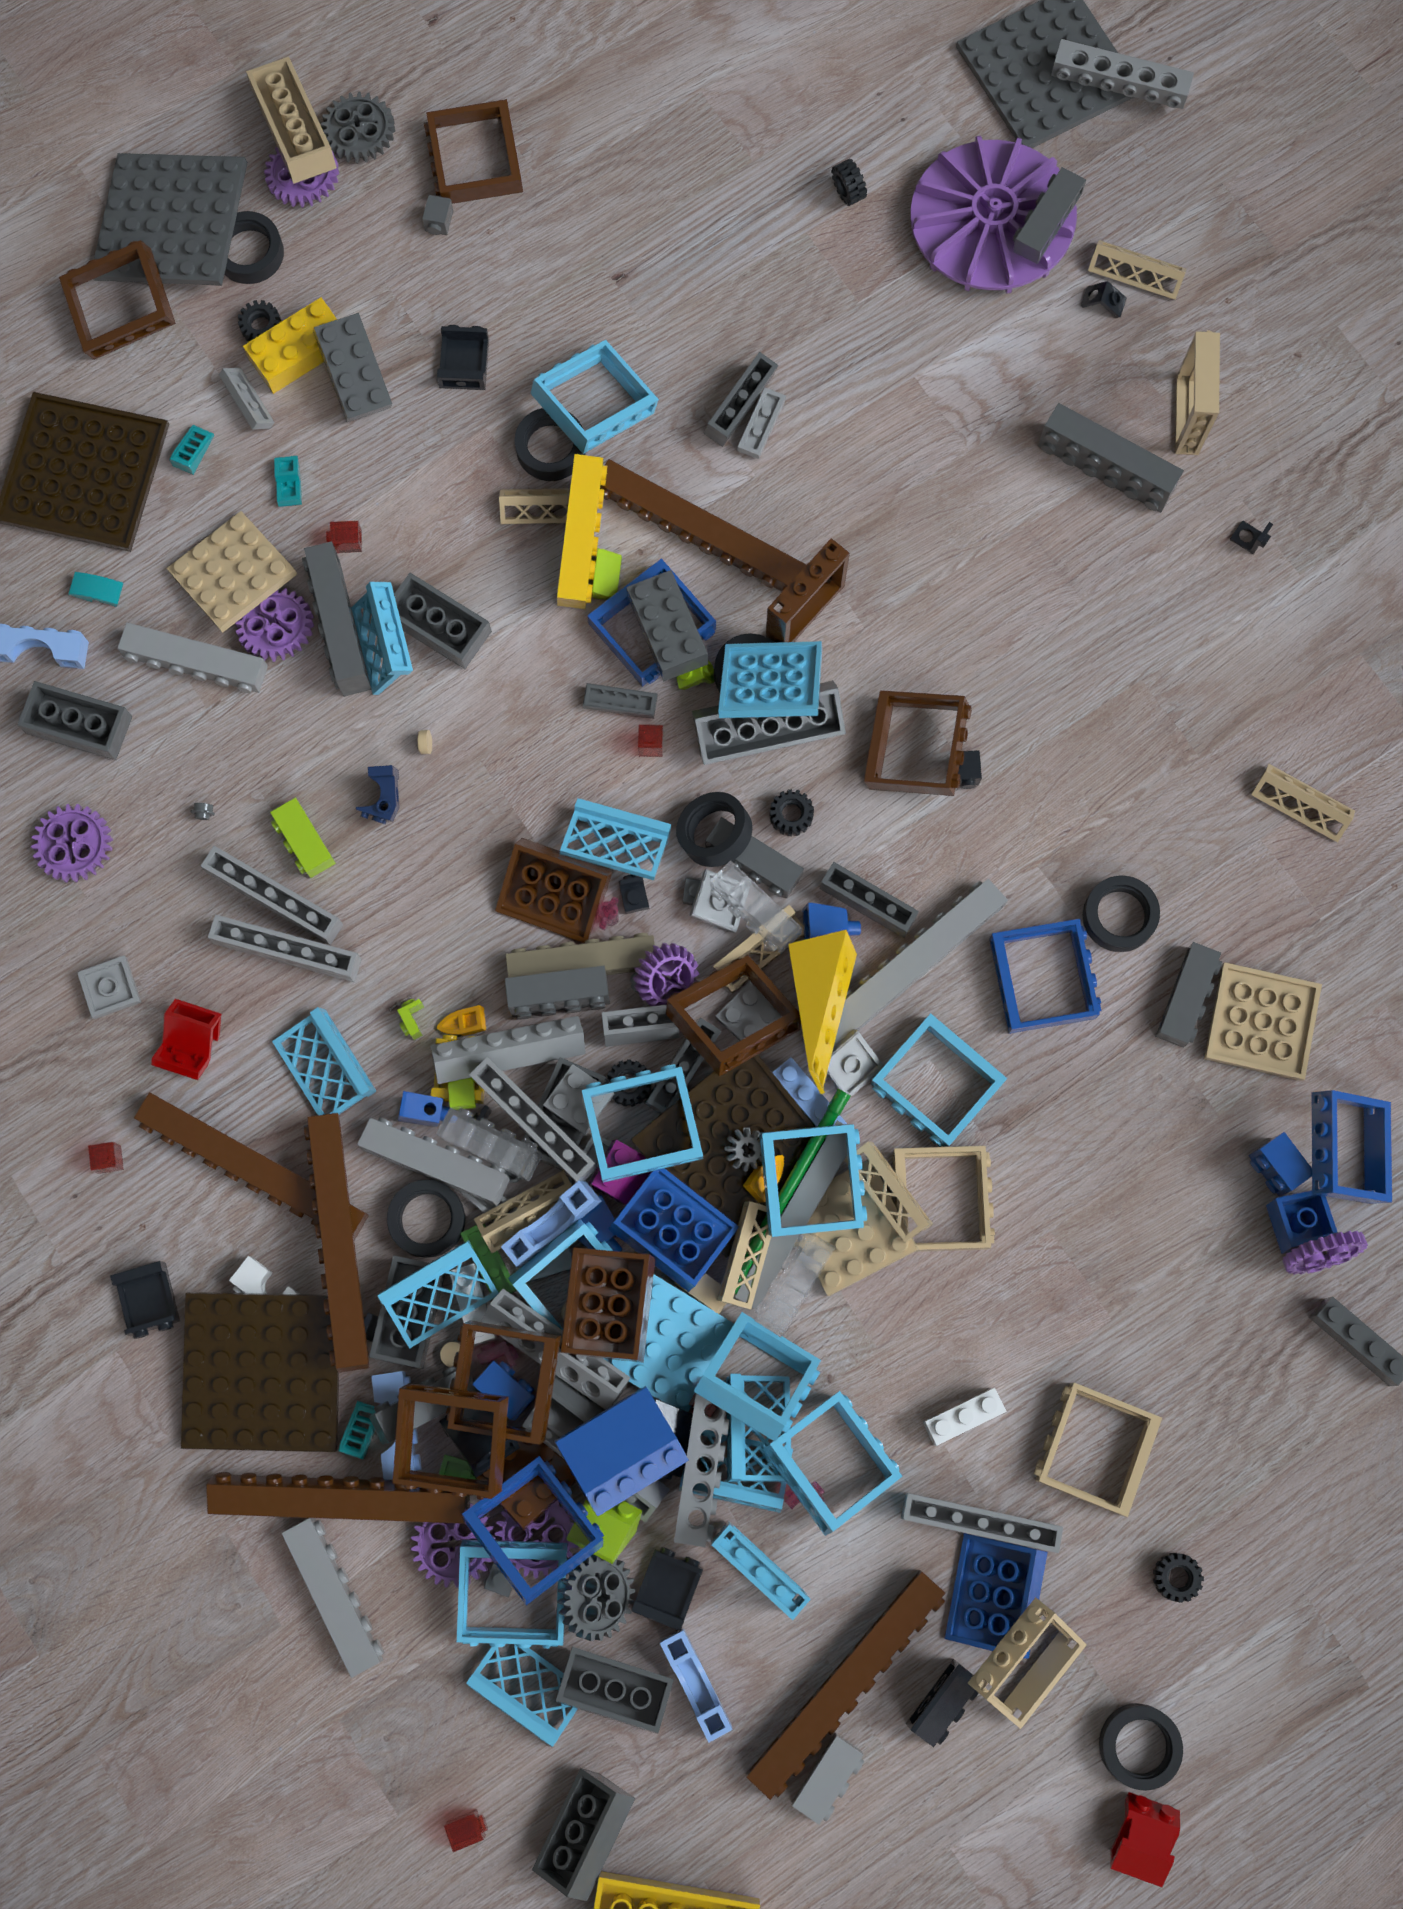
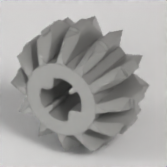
M745 1128L742 1135L740 1130H735L737 1139L730 1136L727 1138L729 1142L733 1143L732 1147H724L725 1151H732V1154L726 1157L727 1161L736 1159L733 1167L737 1169L742 1164L743 1171H748L749 1163L753 1169H757L758 1164L756 1160L762 1162L760 1139H758L760 1132L755 1130L751 1134L750 1128ZM749 1143L751 1153H745V1156H743L744 1150L741 1147L743 1144L748 1146Z

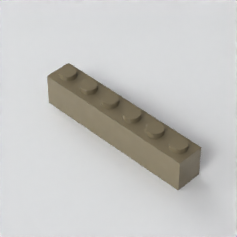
M638 933L633 935L634 938L624 939L623 936L610 937L609 941L599 942V939L586 940L585 944L575 945L574 942H566L556 948L542 945L532 951H526L524 948L513 949L511 953L506 954L508 978L604 965L607 975L636 972L634 968L641 966L639 959L647 957L645 951L653 952V945L655 946L653 935L648 936V933Z

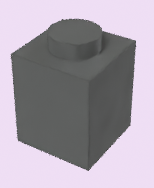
M428 195L422 218L426 232L433 235H448L453 215L451 199Z

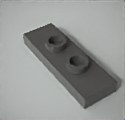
M586 683L583 708L654 719L658 693Z

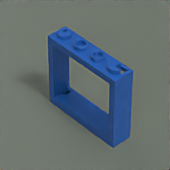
M662 558L587 615L588 624L642 687L647 683H653L659 678L660 672L656 663L642 672L602 625L630 604L626 587L671 570ZM673 572L687 607L703 624V626L697 629L701 639L705 641L710 639L715 634L716 620Z
M1080 919L992 933L989 941L1008 1034L1094 1020L1100 1015V1011H1102L1101 999L1096 997L1094 989L1097 987V979L1095 973H1091L1089 964L1092 963V956L1090 950L1086 949L1084 940H1087V933L1084 930V926H1081ZM1070 933L1086 1011L1020 1022L1005 943Z
M1335 1090L1311 1092L1312 1194L1369 1204L1392 1203L1391 1102ZM1337 1103L1364 1108L1365 1190L1338 1186Z
M540 1456L502 1484V1492L494 1498H484L462 1513L464 1523L525 1605H528L603 1547L602 1537L604 1534L599 1529L600 1527L596 1523H590L586 1517L588 1512L580 1502H574L570 1496L572 1491L564 1481L561 1483L554 1476L556 1474L554 1467L548 1461L544 1462ZM539 1475L590 1543L530 1588L480 1521V1518Z

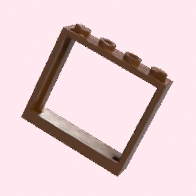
M507 99L426 112L428 122H424L426 137H431V142H427L429 157L434 156L435 161L430 163L433 177L437 176L438 182L434 183L436 196L441 195V197L449 198L452 204L523 192ZM501 118L511 175L446 186L436 128Z
M141 240L130 242L120 250L110 251L100 259L90 260L86 265L77 269H71L59 277L83 352L94 360L176 324L152 250ZM140 258L157 311L92 339L75 287Z
M832 538L767 608L766 637L775 643L795 642L845 587L850 553ZM830 578L832 581L828 584L826 581ZM777 604L783 607L780 613L774 609Z
M880 690L864 783L869 790L954 796L955 789H958L960 786L959 765H963L964 762L962 746L963 742H966L968 738L966 722L967 719L971 718L972 707L969 705L966 697ZM893 706L957 711L945 783L881 778Z
M749 955L741 959H735L727 967L715 970L709 977L692 983L689 988L680 993L676 992L667 999L666 1015L719 1077L798 1032L801 1027L799 1011ZM746 975L782 1017L727 1049L720 1051L686 1012L685 1008Z
M471 1320L463 1323V1326L460 1328V1334L457 1336V1340L460 1342V1349L454 1357L453 1367L457 1369L455 1379L451 1380L450 1389L467 1391L476 1331L544 1343L532 1429L506 1427V1439L540 1445L546 1440L561 1336ZM447 1407L448 1429L492 1436L493 1423L463 1418L464 1408Z
M412 1383L399 1388L393 1483L406 1486L407 1489L427 1488L426 1491L430 1493L449 1491L453 1496L458 1497L469 1494L476 1495V1498L479 1500L494 1498L502 1492L509 1396ZM415 1401L494 1412L489 1481L410 1470Z

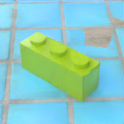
M296 797L270 812L274 818L271 824L278 834L281 832L284 834L286 840L283 841V844L290 854L293 852L296 854L298 860L295 861V864L302 874L306 872L310 878H313L336 864Z

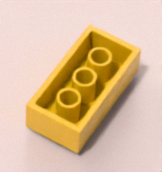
M322 297L243 345L249 361L273 394L324 362L313 330L314 327L337 320V318Z

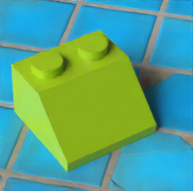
M586 1500L583 1506L588 1512L587 1519L591 1524L596 1523L604 1534L602 1537L603 1547L596 1551L594 1555L613 1564L635 1535L642 1510L626 1501H622L597 1517ZM574 1522L567 1540L584 1548L590 1542Z

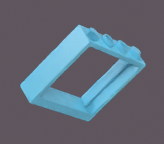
M607 340L595 346L594 344L591 345L588 350L580 354H574L570 360L556 364L546 373H540L539 377L534 379L530 393L583 454L654 414L659 400ZM601 362L636 402L584 431L549 390Z
M930 1013L873 1078L871 1085L874 1086L872 1089L882 1099L886 1097L892 1102L891 1107L901 1115L905 1113L912 1119L910 1123L917 1130L922 1132L924 1129L931 1135L929 1139L934 1144H937L939 1147H949L1007 1078ZM926 1030L931 1032L992 1084L949 1135L883 1080Z
M675 1064L661 1067L660 1072L651 1074L650 1070L636 1073L635 1078L626 1079V1076H620L611 1079L609 1084L601 1085V1082H595L586 1085V1089L582 1090L603 1183L703 1159L682 1067L676 1068ZM676 1078L693 1148L607 1168L591 1097Z
M854 1124L759 1133L769 1236L777 1237L864 1228L863 1221H867L866 1206H862L861 1196L865 1195L863 1180H859V1170H862V1158L860 1154L857 1155L856 1144H860L858 1129H854ZM845 1133L854 1220L781 1227L773 1140Z
M581 1219L577 1220L508 1278L533 1310L562 1330L561 1325L526 1285V1282L582 1235L585 1236L595 1250L613 1251L605 1240L601 1243L595 1237L598 1231L590 1222L585 1224Z
M741 1312L693 1392L771 1440L776 1441L781 1431L787 1433L793 1421L789 1418L790 1416L795 1418L803 1404L798 1401L802 1400L804 1402L809 1394L811 1387L807 1385L808 1383L813 1385L819 1376L820 1371L816 1369L821 1360ZM739 1336L803 1375L781 1416L716 1377L717 1372Z
M840 1391L797 1422L787 1433L784 1432L776 1441L763 1448L765 1454L825 1536L834 1532L903 1477L899 1472L897 1463L893 1459H889L884 1452L881 1441L873 1437L868 1430L867 1422L857 1415L852 1408L853 1405L850 1399ZM832 1406H834L886 1478L837 1518L834 1517L783 1446L786 1441Z
M728 1521L713 1538L711 1545L792 1620L811 1600L797 1583L731 1522ZM730 1531L734 1534L731 1539L726 1537ZM799 1594V1596L794 1600L793 1598L795 1597V1595Z
M462 1540L459 1565L457 1642L470 1644V1646H477L479 1643H489L492 1647H503L505 1644H516V1647L519 1648L542 1645L546 1649H550V1646H563L565 1624L562 1622L565 1616L560 1615L559 1611L564 1608V1605L557 1603L556 1629L467 1627L470 1557L490 1558V1556L478 1540ZM496 1541L509 1559L559 1560L558 1567L567 1561L568 1543ZM560 1579L558 1581V1589L565 1588V1584ZM557 1591V1601H558L559 1599L563 1598V1595H564V1594L559 1593L558 1591Z

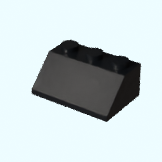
M953 1659L906 1722L909 1729L933 1748L936 1743L941 1745L949 1734L947 1728L953 1721L957 1723L965 1712L963 1707L969 1699L973 1701L979 1694L968 1684L973 1674Z

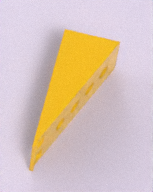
M847 930L788 944L808 1068L820 1094L825 1093L824 1083L857 956Z

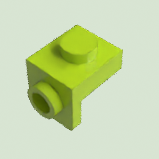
M708 660V665L677 676L679 689L686 690L702 682L714 683V667Z
M410 999L401 1005L402 1008L397 1010L403 1020L399 1025L405 1036L410 1034L413 1040H416L423 1035L412 1014L423 1009L424 1005L420 999Z

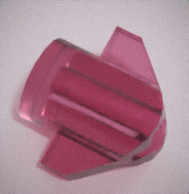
M613 897L610 902H603L599 906L601 920L599 929L605 931L607 926H613L619 921L618 898Z

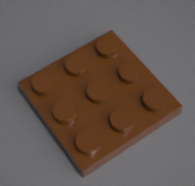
M517 1441L520 1448L504 1459L503 1483L539 1456L544 1462L548 1461L556 1470L554 1476L560 1483L564 1481L571 1488L577 1482L564 1458L545 1443L539 1445ZM490 1469L476 1479L489 1481ZM537 1475L499 1505L524 1531L556 1502L557 1498L542 1478Z

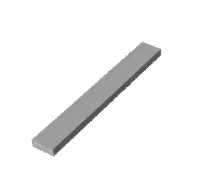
M838 1120L835 1123V1125H844ZM845 1133L828 1135L782 1214L781 1227L807 1225L847 1156ZM801 1234L771 1237L752 1308L756 1310L759 1308ZM755 1265L752 1266L747 1277L754 1274L756 1269ZM753 1279L748 1281L750 1287ZM745 1284L741 1285L735 1297L746 1303L749 1292Z

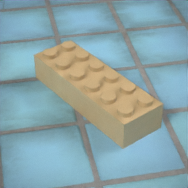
M286 57L246 71L253 94L293 184L336 169L329 142L290 58Z

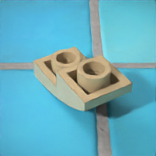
M704 1274L697 1285L689 1292L674 1282L676 1287L718 1314L727 1304L717 1301L721 1284L707 1274Z

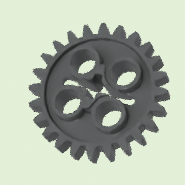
M350 92L348 99L341 95L340 103L333 100L334 108H326L328 114L322 115L324 122L321 123V127L333 153H337L339 159L345 155L347 162L354 158L355 162L358 163L359 159L363 158L365 163H367L368 156L375 160L376 152L383 155V147L390 148L389 141L394 140L393 133L396 131L394 117L392 116L391 109L386 107L385 101L379 102L378 96L371 100L370 93L362 97L361 92H358L357 97H353Z
M593 1554L569 1572L568 1579H561L565 1584V1588L558 1589V1592L564 1595L557 1603L564 1605V1608L559 1611V1614L566 1616L562 1623L569 1625L568 1631L576 1633V1637L589 1641H594V1639L602 1641L603 1636L612 1637L611 1630L620 1631L619 1622L627 1623L624 1614L632 1613L627 1607L628 1604L635 1603L633 1599L629 1598L630 1594L635 1592V1589L629 1588L634 1579L627 1577L630 1569L624 1568V1561L616 1559L611 1564Z

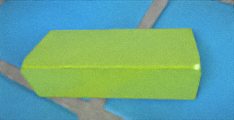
M598 548L592 590L594 599L608 600L618 592L622 555Z

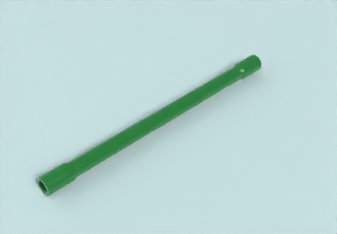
M838 1088L817 1127L833 1126L851 1095ZM827 1135L811 1136L778 1193L780 1215ZM767 1214L759 1228L768 1224ZM758 1234L752 1238L749 1244L753 1253L760 1250L763 1244ZM749 1259L742 1265L741 1270L745 1277H747L748 1271L753 1264L752 1259ZM741 1286L736 1288L735 1294H737Z

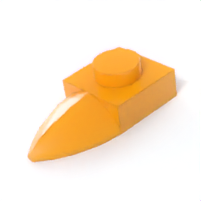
M477 1005L457 1010L446 1016L437 1025V1029L446 1034H461L463 1036L486 1031L484 1007Z
M783 1155L775 1156L777 1184L783 1172ZM762 1166L754 1169L743 1185L759 1203L766 1201Z

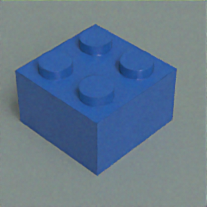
M1285 1132L1270 1139L1248 1155L1253 1169L1257 1173H1262L1267 1180L1265 1183L1268 1189L1273 1194L1277 1193L1278 1196L1293 1191L1312 1177V1167Z
M1312 1190L1275 1198L1266 1205L1281 1254L1292 1252V1249L1298 1248L1299 1245L1310 1240L1314 1241L1318 1240L1319 1237L1325 1238L1329 1234L1338 1233L1326 1196L1313 1195Z
M493 1361L473 1385L481 1393L509 1396L507 1417L510 1420H516L536 1398L532 1394L535 1389L522 1378L518 1381L513 1376L516 1371L506 1362L501 1361L499 1363Z

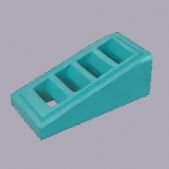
M192 425L169 459L172 466L194 475L215 436L214 433ZM197 433L204 436L205 438L201 440L194 436ZM193 441L200 445L197 447L192 445L191 442ZM189 448L195 452L192 454L187 449ZM184 456H187V457H189L190 459H189V461H188V460H186V459H183V457H184Z
M357 1401L338 1451L365 1459L375 1428L369 1418L360 1416L359 1413L362 1410L373 1414L375 1413V1406ZM356 1421L370 1424L369 1428L366 1429L355 1425ZM353 1430L366 1434L365 1438L353 1436ZM349 1441L361 1444V1448L357 1449L349 1446Z

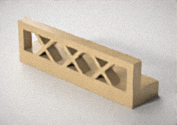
M1099 240L1088 271L1176 300L1186 268ZM1099 254L1108 257L1112 265L1104 270L1094 267ZM1127 263L1130 264L1134 273L1124 277L1119 274L1116 267ZM1135 266L1142 269L1136 271ZM1145 270L1151 271L1155 278L1154 281L1148 284L1141 282L1138 275ZM1168 277L1178 280L1173 292L1164 290L1160 281Z
M570 488L500 490L501 524L566 523L567 512L563 516H556L550 510L555 505H563L568 510ZM532 505H538L544 512L539 517H533L527 510ZM505 506H515L521 512L516 517H506Z
M1268 764L1251 794L1337 843L1352 822L1355 810L1271 764ZM1265 782L1275 787V795L1267 796L1260 792ZM1292 796L1296 798L1298 806L1291 808L1285 806L1282 797ZM1314 808L1318 810L1320 818L1312 820L1307 818L1304 809ZM1336 820L1343 825L1336 834L1327 829L1325 821Z
M790 905L784 908L713 966V972L721 970L730 965L735 959H741L749 954L760 955V964L758 966L762 970L788 949V944L794 943L804 936L803 925L795 917L796 912ZM790 921L799 929V932L793 937L782 936L783 927ZM780 930V935H774ZM768 939H779V948L774 952L764 951V942ZM782 940H788L782 945ZM761 945V951L755 950ZM763 955H768V957L763 960ZM746 975L742 976L734 985L730 983L726 987L733 993L749 979Z
M868 1141L857 1149V1155L864 1153L869 1159L868 1171L859 1170V1180H863L864 1188L902 1240L906 1243L922 1230L932 1226V1221L875 1144ZM847 1157L846 1159H844V1161H845V1162L847 1163V1165H848V1157ZM873 1166L878 1172H872ZM862 1173L868 1174L867 1180L862 1175ZM872 1175H878L884 1179L883 1192L873 1190L871 1187ZM888 1186H889V1188L892 1190L893 1193L887 1192V1191H888ZM877 1194L883 1195L882 1200L879 1198ZM887 1195L898 1198L900 1201L899 1212L887 1209L885 1206ZM903 1207L909 1214L903 1213ZM893 1215H898L897 1221L895 1220ZM902 1216L912 1217L918 1226L907 1235L901 1228Z
M564 1170L474 1219L491 1253L501 1249V1246L517 1232L528 1227L546 1214L557 1203L559 1197L572 1187ZM564 1181V1185L557 1189H552L556 1184ZM540 1195L537 1200L530 1201L532 1197ZM518 1207L513 1213H508L510 1209ZM495 1219L494 1223L484 1228V1223Z
M747 1201L743 1205L738 1223L739 1228L734 1237L717 1301L751 1310L771 1236H769L768 1224L759 1228L755 1220L758 1210L767 1212L766 1206ZM754 1226L756 1231L752 1233V1229ZM758 1234L763 1244L760 1250L753 1253L748 1243L751 1237ZM759 1254V1258H758V1262H757L755 1256ZM752 1259L756 1269L753 1275L746 1278L741 1268L744 1262ZM753 1279L750 1287L748 1281ZM742 1284H745L749 1292L746 1303L733 1299L736 1288Z

